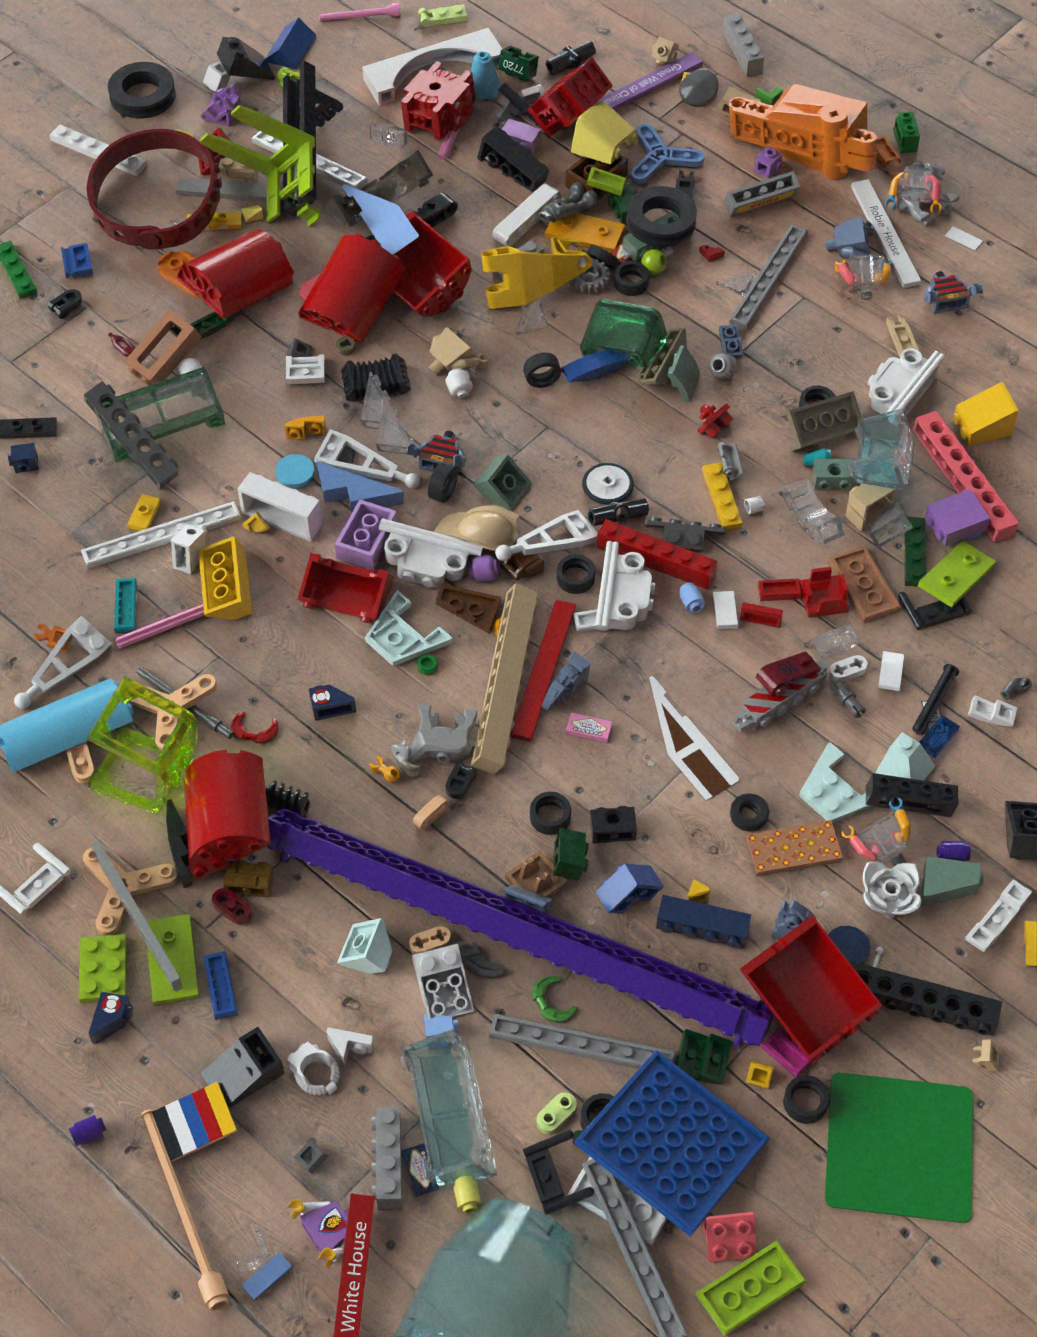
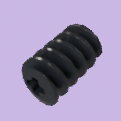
M276 780L265 789L269 808L275 807L277 811L286 808L300 814V817H306L310 808L308 792H305L301 797L300 789H297L293 794L292 786L285 791V784L282 783L277 788Z

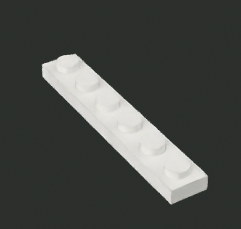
M59 125L49 135L51 141L94 159H97L104 149L109 146L63 125ZM133 155L115 167L138 176L147 166V162Z

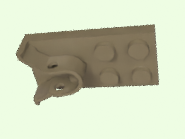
M854 391L780 414L781 418L789 421L795 442L790 448L791 451L865 428Z

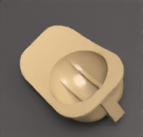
M498 505L480 506L467 512H458L446 516L441 520L434 532L463 539L483 548L496 551L500 545L510 547L514 544L518 537L516 528L520 515Z

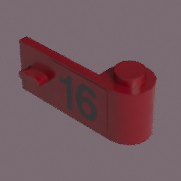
M805 651L765 665L756 674V679L771 696L779 697L787 691L789 682L817 673L821 670V667Z

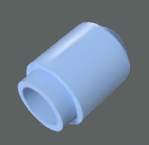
M686 583L680 587L679 596L686 611L689 613L700 612L705 606V600L698 586L694 585V583Z

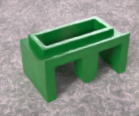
M900 112L895 119L893 128L899 152H917L920 133L914 113Z

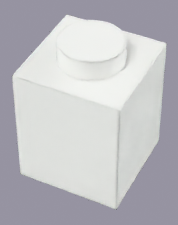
M218 61L208 66L203 83L216 92L218 89L227 87L230 76L227 75L222 63Z

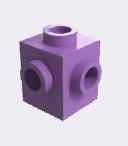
M768 146L757 155L754 171L769 179L782 168L783 154Z

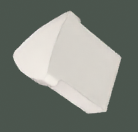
M541 84L521 90L520 96L528 103L536 101L544 94Z

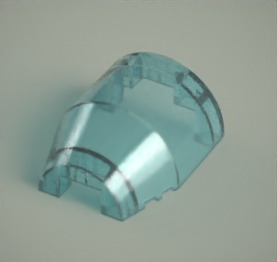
M504 1198L489 1199L434 1252L393 1337H560L568 1320L575 1249L574 1238L554 1219L530 1206Z

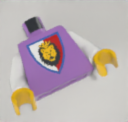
M293 1199L287 1206V1208L294 1209L290 1217L295 1219L299 1214L302 1215L300 1217L302 1226L320 1252L318 1260L323 1258L326 1262L324 1266L329 1268L332 1262L342 1259L348 1209L343 1211L337 1201L332 1203L329 1201L302 1203L298 1199Z

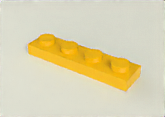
M722 462L703 465L702 471L720 525H722V528H725V531L742 528V520L727 476L723 473Z

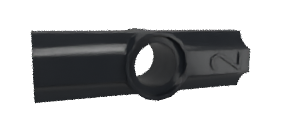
M589 40L574 48L566 46L559 55L546 60L548 72L552 75L567 67L571 69L577 68L582 60L596 54L593 42Z
M646 498L619 503L612 502L609 505L590 508L587 513L588 520L592 526L603 525L605 519L613 522H625L631 518L648 515L649 504ZM620 508V514L617 516V510Z

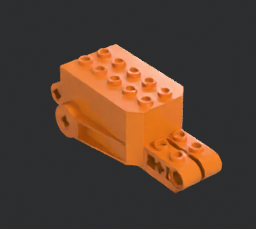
M797 84L788 87L774 106L742 97H735L729 101L730 129L734 139L763 147L769 146L782 153V157L822 172L825 177L833 180L845 177L851 168L868 172L874 170L877 166V137L875 133L867 131V102Z

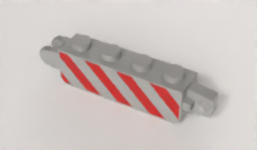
M823 660L816 662L821 667V670L789 682L787 691L782 696L773 697L762 687L743 700L742 712L733 719V726L740 733L751 727L756 731L760 727L767 726L773 718L782 716L788 708L800 704L809 694L813 695L819 690L820 682L827 676L828 663Z

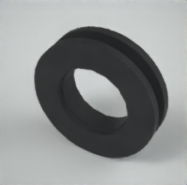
M135 62L125 65L115 71L108 81V92L112 107L121 115L129 118L144 119L157 116L165 112L173 104L176 97L172 74L164 66L153 62ZM141 83H149L158 87L154 93L143 97H133L125 93L130 87Z
M668 186L648 187L635 193L629 200L626 224L630 233L645 244L657 247L674 246L686 241L693 234L696 226L697 208L692 198L679 189ZM656 208L667 209L676 213L679 219L669 224H658L648 220L644 214Z

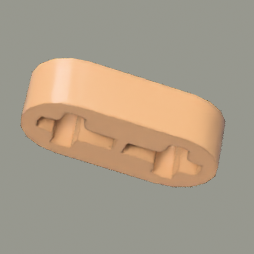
M441 794L435 796L414 816L413 824L420 830H425L446 811L449 801Z
M438 926L413 935L409 941L410 952L417 954L449 946L451 943L450 931L446 927ZM441 934L444 937V941L437 939V935ZM420 942L423 944V948L419 949L416 943Z

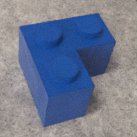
M624 863L617 867L616 872L610 878L602 882V886L596 893L608 913L622 914L636 900L650 901L664 886L651 866Z

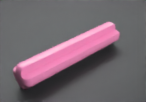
M459 129L456 133L453 130L449 131L445 136L438 153L440 158L447 159L449 157Z

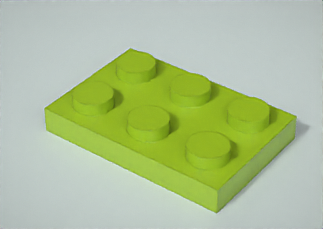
M126 934L81 937L79 1002H98L101 992L126 995Z

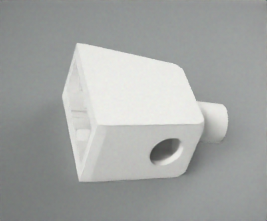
M185 525L171 540L174 569L192 574L199 563L198 549L206 547L205 536L208 531L204 526L198 525L194 527Z

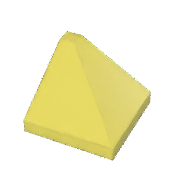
M259 205L241 209L246 223L263 219L262 209Z

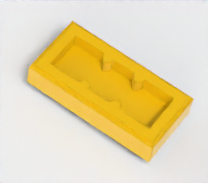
M141 494L127 523L128 528L137 531L148 529L161 504V499Z

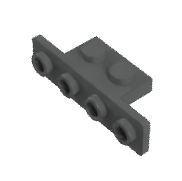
M650 517V520H645V526L664 528L663 541L688 550L703 551L705 533L725 535V528H722L720 524H710L708 527L701 526V522L690 521V524H681L682 521L670 519V522H661L662 518Z

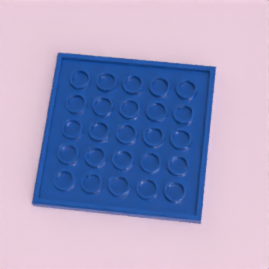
M655 1050L578 1136L574 1144L691 1237L770 1138L658 1050Z

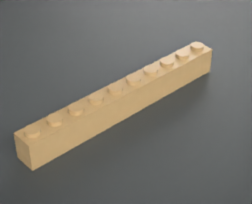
M517 583L506 594L471 766L493 775L500 769H503L507 762L505 755L511 743L509 735L514 727V721L512 720L518 707L516 700L521 691L519 684L525 671L523 664L528 656L526 649L531 640L530 629L535 621L533 613L538 605V601H536L538 592Z

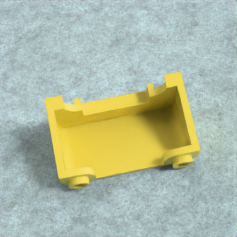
M598 101L579 116L575 126L571 153L612 164L620 156L621 150L619 145L625 142L627 146L631 147L633 144H636L638 134L636 129L607 103Z

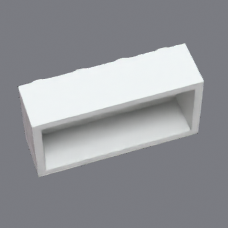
M249 472L237 489L241 512L246 516L251 517L256 512H259L268 525L309 542L312 541L323 525L320 501L313 496L305 495L296 489L288 488L279 482H273L262 475H256Z

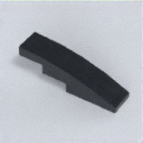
M169 799L167 800L166 811L168 841L183 887L186 888L192 885L190 875L186 869V866L189 865V853L185 847L188 845L187 829L172 800Z

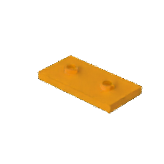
M578 213L557 222L550 221L545 231V237L550 239L552 237L575 238L584 247L589 248L591 245H595L611 253L620 242L625 230V224Z

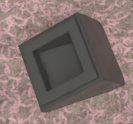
M295 338L289 345L287 356L309 357L312 346Z

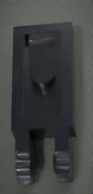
M679 170L675 188L693 198L694 172L690 171L689 179H683L684 173L682 170Z

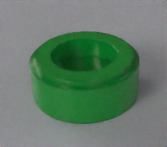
M422 655L417 660V669L422 675H433L438 669V661L433 655Z

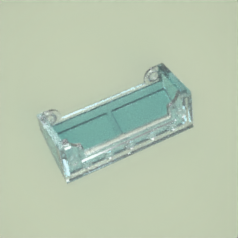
M904 408L858 420V427L855 428L857 438L861 440L857 460L851 459L850 464L847 465L850 476H854L857 483L898 490L909 488L915 441Z
M452 1029L401 1047L402 1056L400 1057V1062L403 1069L408 1070L411 1074L428 1157L424 1162L425 1166H422L424 1178L435 1186L454 1184L455 1180L462 1176H472L474 1180L496 1176L497 1171L469 1044Z

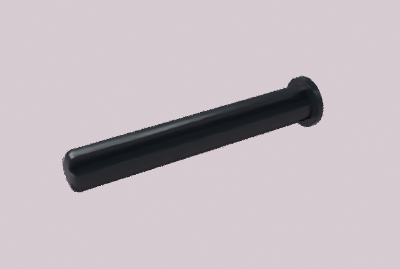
M952 664L944 665L941 677L912 727V730L917 735L925 732L954 677L959 675L960 671L956 666Z

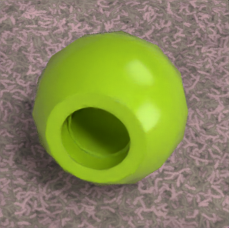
M658 249L646 251L641 260V263L647 267L650 275H657L663 272L667 264L665 254Z

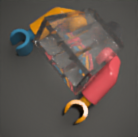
M918 162L914 164V167H905L903 172L892 179L889 190L890 197L885 200L886 209L890 202L894 203L892 209L896 208L895 196H897L896 199L930 203L933 200L930 213H933V207H938V213L941 212L942 206L939 203V200H941V184L932 175V170L925 168L923 163Z
M849 256L847 265L845 259L842 260V263L835 261V271L840 272L846 283L851 285L853 291H861V299L870 300L873 298L872 291L879 290L880 285H884L891 275L892 260L886 263L884 262L885 256Z
M898 798L900 803L898 807L892 806L890 801L891 812L859 831H856L852 826H849L852 830L851 835L847 836L842 831V836L850 840L851 845L859 855L872 861L878 860L880 863L890 859L894 867L897 864L906 863L901 852L908 848L907 842L910 839L911 824L905 810H903L901 798Z

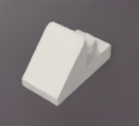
M327 1028L328 1042L344 1066L346 1065L349 1050L357 1054L373 1053V1036Z

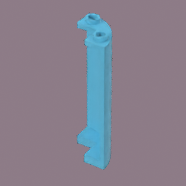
M111 678L1 724L0 748L11 771L14 773L132 722L133 718L131 715H134V711L130 703H125L121 695L123 691L119 682L114 683Z

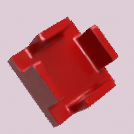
M831 567L812 569L809 579L799 580L808 618L848 613V586L844 574L831 576Z

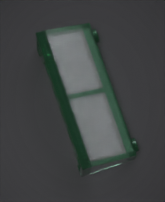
M205 367L117 396L118 400L122 399L127 404V410L130 414H135L139 418L142 428L144 430L148 429L154 437L153 440L202 423H206L209 428H217L225 424L222 407ZM107 401L104 402L102 405L108 408L111 407L113 404ZM118 416L115 418V420L117 422H123L125 418L122 416ZM97 417L100 430L115 462L129 458L130 454ZM130 431L127 435L130 437H136L138 433L135 431Z

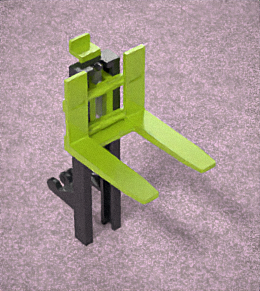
M303 61L300 63V80L295 79L292 81L288 75L283 78V122L238 105L231 111V116L283 142V147L274 155L267 157L209 133L200 138V144L267 176V223L270 224L280 216V201L283 200L284 213L307 220V225L311 227L321 219V211L311 206L316 201V126L323 127L326 123L325 120L327 122L330 121L331 118L335 117L336 112H341L344 107L337 99L316 89L315 66ZM283 174V189L280 191V175Z

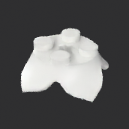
M867 862L863 872V884L865 887L863 899L869 908L883 914L887 918H894L896 915L912 913L920 907L921 897L916 893L920 884V875L916 864L901 863L892 869H888L883 863Z

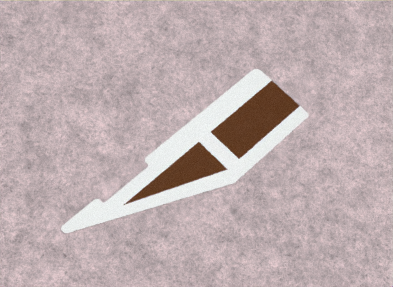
M653 676L649 677L667 754L702 797L708 800L738 782L739 777L687 716L682 717L664 696L666 691Z

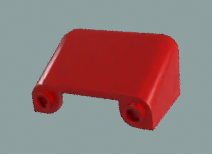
M311 552L297 600L303 603V607L314 609L316 606L360 617V621L372 624L380 616L392 587L394 576L388 571L379 569L377 572L375 569L369 570L337 562L330 558L326 559L321 557L320 554Z

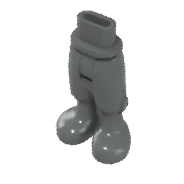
M575 182L570 188L571 196L561 197L551 202L539 213V218L546 223L566 219L578 214L581 210L594 208L598 203V197L593 190L585 193L584 186L580 182Z

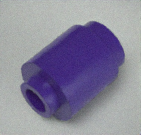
M941 841V844L937 846V858L964 862L970 860L971 849L969 843H964V841Z
M92 1115L74 1123V1126L69 1128L75 1146L80 1144L84 1146L104 1137L102 1132L106 1131L101 1117L97 1119L95 1115Z

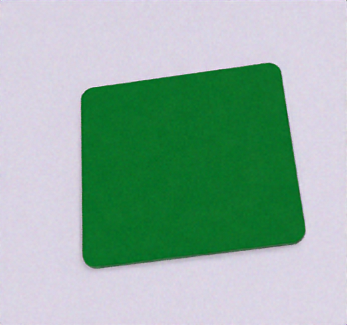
M842 1072L835 1073L831 1078L825 1184V1201L827 1205L839 1209L957 1223L969 1221L972 1201V1091L964 1086Z

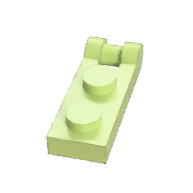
M464 4L429 10L421 8L418 11L421 25L424 27L467 21Z

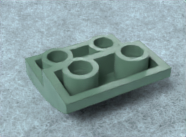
M680 346L678 352L674 354L672 367H669L668 378L671 379L672 387H678L682 401L690 402L700 376V371L691 353L684 346Z

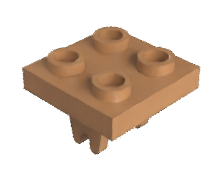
M538 851L505 874V879L510 885L519 886L548 898L566 887L568 882L564 877L553 875L554 865L541 851Z

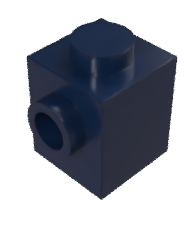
M34 442L10 446L11 454H8L9 465L14 467L15 473L39 470L38 454Z

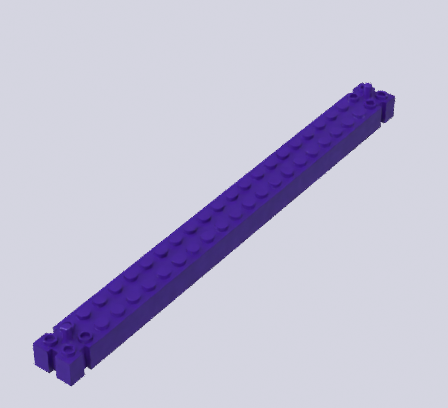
M286 808L278 811L277 815L273 814L268 817L271 844L266 847L271 850H279L281 848L280 861L288 862L289 857L305 860L310 866L322 867L330 874H339L346 877V880L349 882L361 883L366 885L367 889L381 891L391 899L403 900L408 906L425 909L430 915H439L447 918V921L450 923L466 926L472 932L484 933L494 941L501 940L508 943L511 948L523 949L528 951L533 957L550 960V963L555 966H565L575 974L587 975L597 983L609 984L615 990L631 993L641 1001H650L661 1009H670L677 1012L683 1018L695 1019L701 1025L717 1028L727 1036L735 1035L734 1047L741 1048L743 1041L749 1045L760 1046L770 1029L774 1015L763 1000L757 1001L752 999L750 995L311 818L307 817L305 819L300 817V814Z

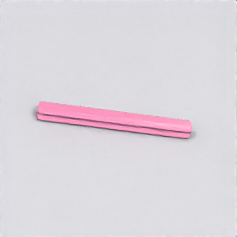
M203 604L117 637V646L120 649L203 617L205 616Z

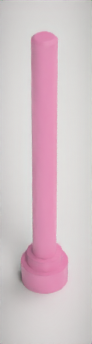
M399 2L392 3L389 7L320 14L319 20L328 21L385 14L399 17Z

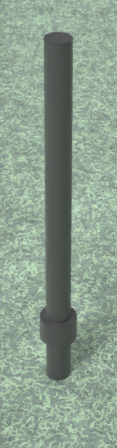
M143 667L137 670L138 675L166 694L175 692L173 688ZM196 705L187 709L206 722L208 727L214 732H220L228 739L233 737L234 732L224 726L223 722L217 717L210 716Z

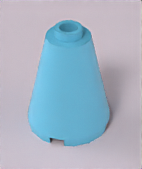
M480 51L475 54L470 70L473 74L474 93L476 101H483V99L488 98L490 101L498 97L500 94L498 89L501 85L491 55L488 52Z

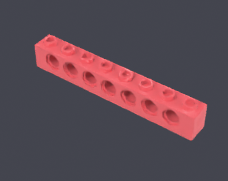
M937 411L916 417L912 431L957 493L971 489L990 517L988 530L985 532L993 543L1014 536L1019 524L1017 518L1007 508L1006 503L1001 500L995 488L987 481L985 474L976 466L975 461L971 459L965 447L957 440L954 432L948 428L945 420L940 417Z

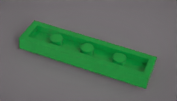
M12 241L0 244V262L18 297L22 299L36 294V287Z

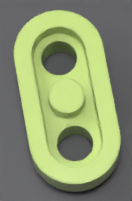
M564 1092L553 1098L537 1115V1128L544 1134H553L561 1128L576 1112L577 1102L575 1097L570 1093ZM567 1101L569 1105L563 1106L561 1102ZM546 1117H551L553 1120L551 1122H546L544 1119Z

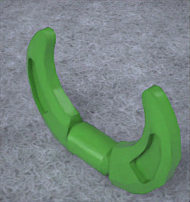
M556 976L543 977L536 982L532 990L533 1001L536 1000L541 1009L540 1014L548 1021L557 1023L567 1021L575 1014L576 1007L573 1006L567 1011H558L553 1007L550 1008L544 997L547 987L553 983L560 982L561 978Z

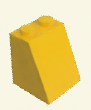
M1001 382L957 404L953 414V421L955 425H958L962 439H965L968 446L1012 436L1019 410L1004 382Z

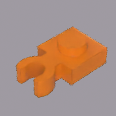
M38 624V629L42 630L44 634L39 635L35 633L34 639L37 641L47 640V647L54 648L67 629L54 625L53 629L49 630L45 624ZM72 637L63 646L62 652L67 653Z

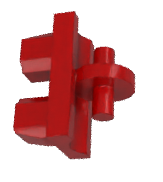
M726 403L714 412L716 410L714 405L704 404L700 408L701 415L699 418L706 420L697 431L700 434L706 432L711 438H714L721 431V428L716 424L717 421L724 428L732 422L733 418L727 412L730 406Z

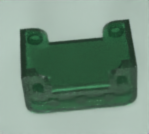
M600 299L593 309L580 344L582 356L596 353L598 348L626 353L629 362L633 366L646 368L669 338L662 315L655 308Z

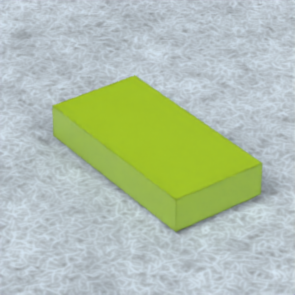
M592 167L587 185L621 196L626 178Z

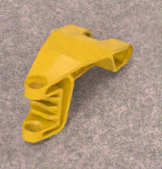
M564 237L551 238L552 254L524 252L511 246L483 251L481 253L483 272L500 271L503 277V283L489 285L485 288L487 306L496 309L527 305L555 291L588 270L592 265V260L587 253L582 252V245L577 239ZM577 244L578 248L576 251H570L569 246ZM586 257L587 263L581 266L578 265L579 259Z

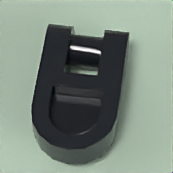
M75 289L68 290L48 303V308L55 312L57 317L64 319L70 311L81 305V293Z
M456 762L446 781L447 795L454 799L462 798L467 793L472 781L475 780L478 769L473 767L467 768L463 763Z

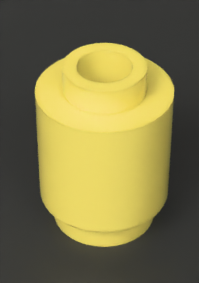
M462 1176L456 1179L453 1189L458 1211L466 1215L476 1213L482 1206L477 1182L474 1181L472 1176Z

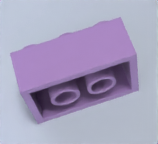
M359 499L335 543L336 559L370 570L375 569L385 550V542L390 535V532L379 530L381 519L397 522V512Z

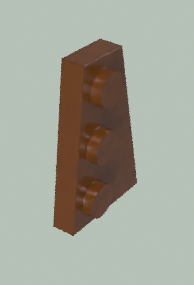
M445 584L441 585L436 598V605L489 634L501 603V597Z

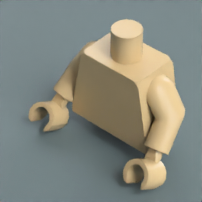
M446 327L441 334L433 337L429 353L435 361L428 368L435 375L443 368L450 372L458 368L463 370L476 366L480 369L487 367L488 360H484L485 355L479 354L478 357H475L476 355L471 347L458 337V332L453 333L451 328Z

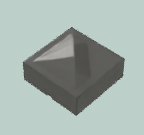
M310 1139L294 1158L313 1174L328 1158V1155Z

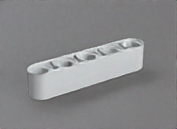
M546 183L541 185L495 227L492 238L505 246L513 245L540 220L539 213L543 211L544 207L561 198V192Z

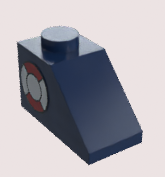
M318 685L314 688H309L310 702L315 721L356 712L353 696L331 685Z
M101 992L88 1033L93 1044H98L126 1026L127 1019H131L133 1014V1005H131L128 996Z

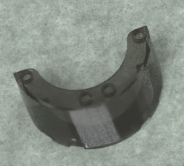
M417 150L410 157L399 162L388 170L386 174L382 175L379 178V182L375 179L360 190L394 203L417 187L422 188L429 184L428 179L434 175L419 150ZM335 195L323 206L324 211L344 228H351L364 220L360 215L362 209L353 196L348 197L347 195L342 197L339 195L336 197Z

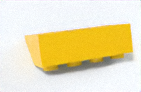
M233 536L198 549L204 615L212 618L236 620L252 614L246 548Z

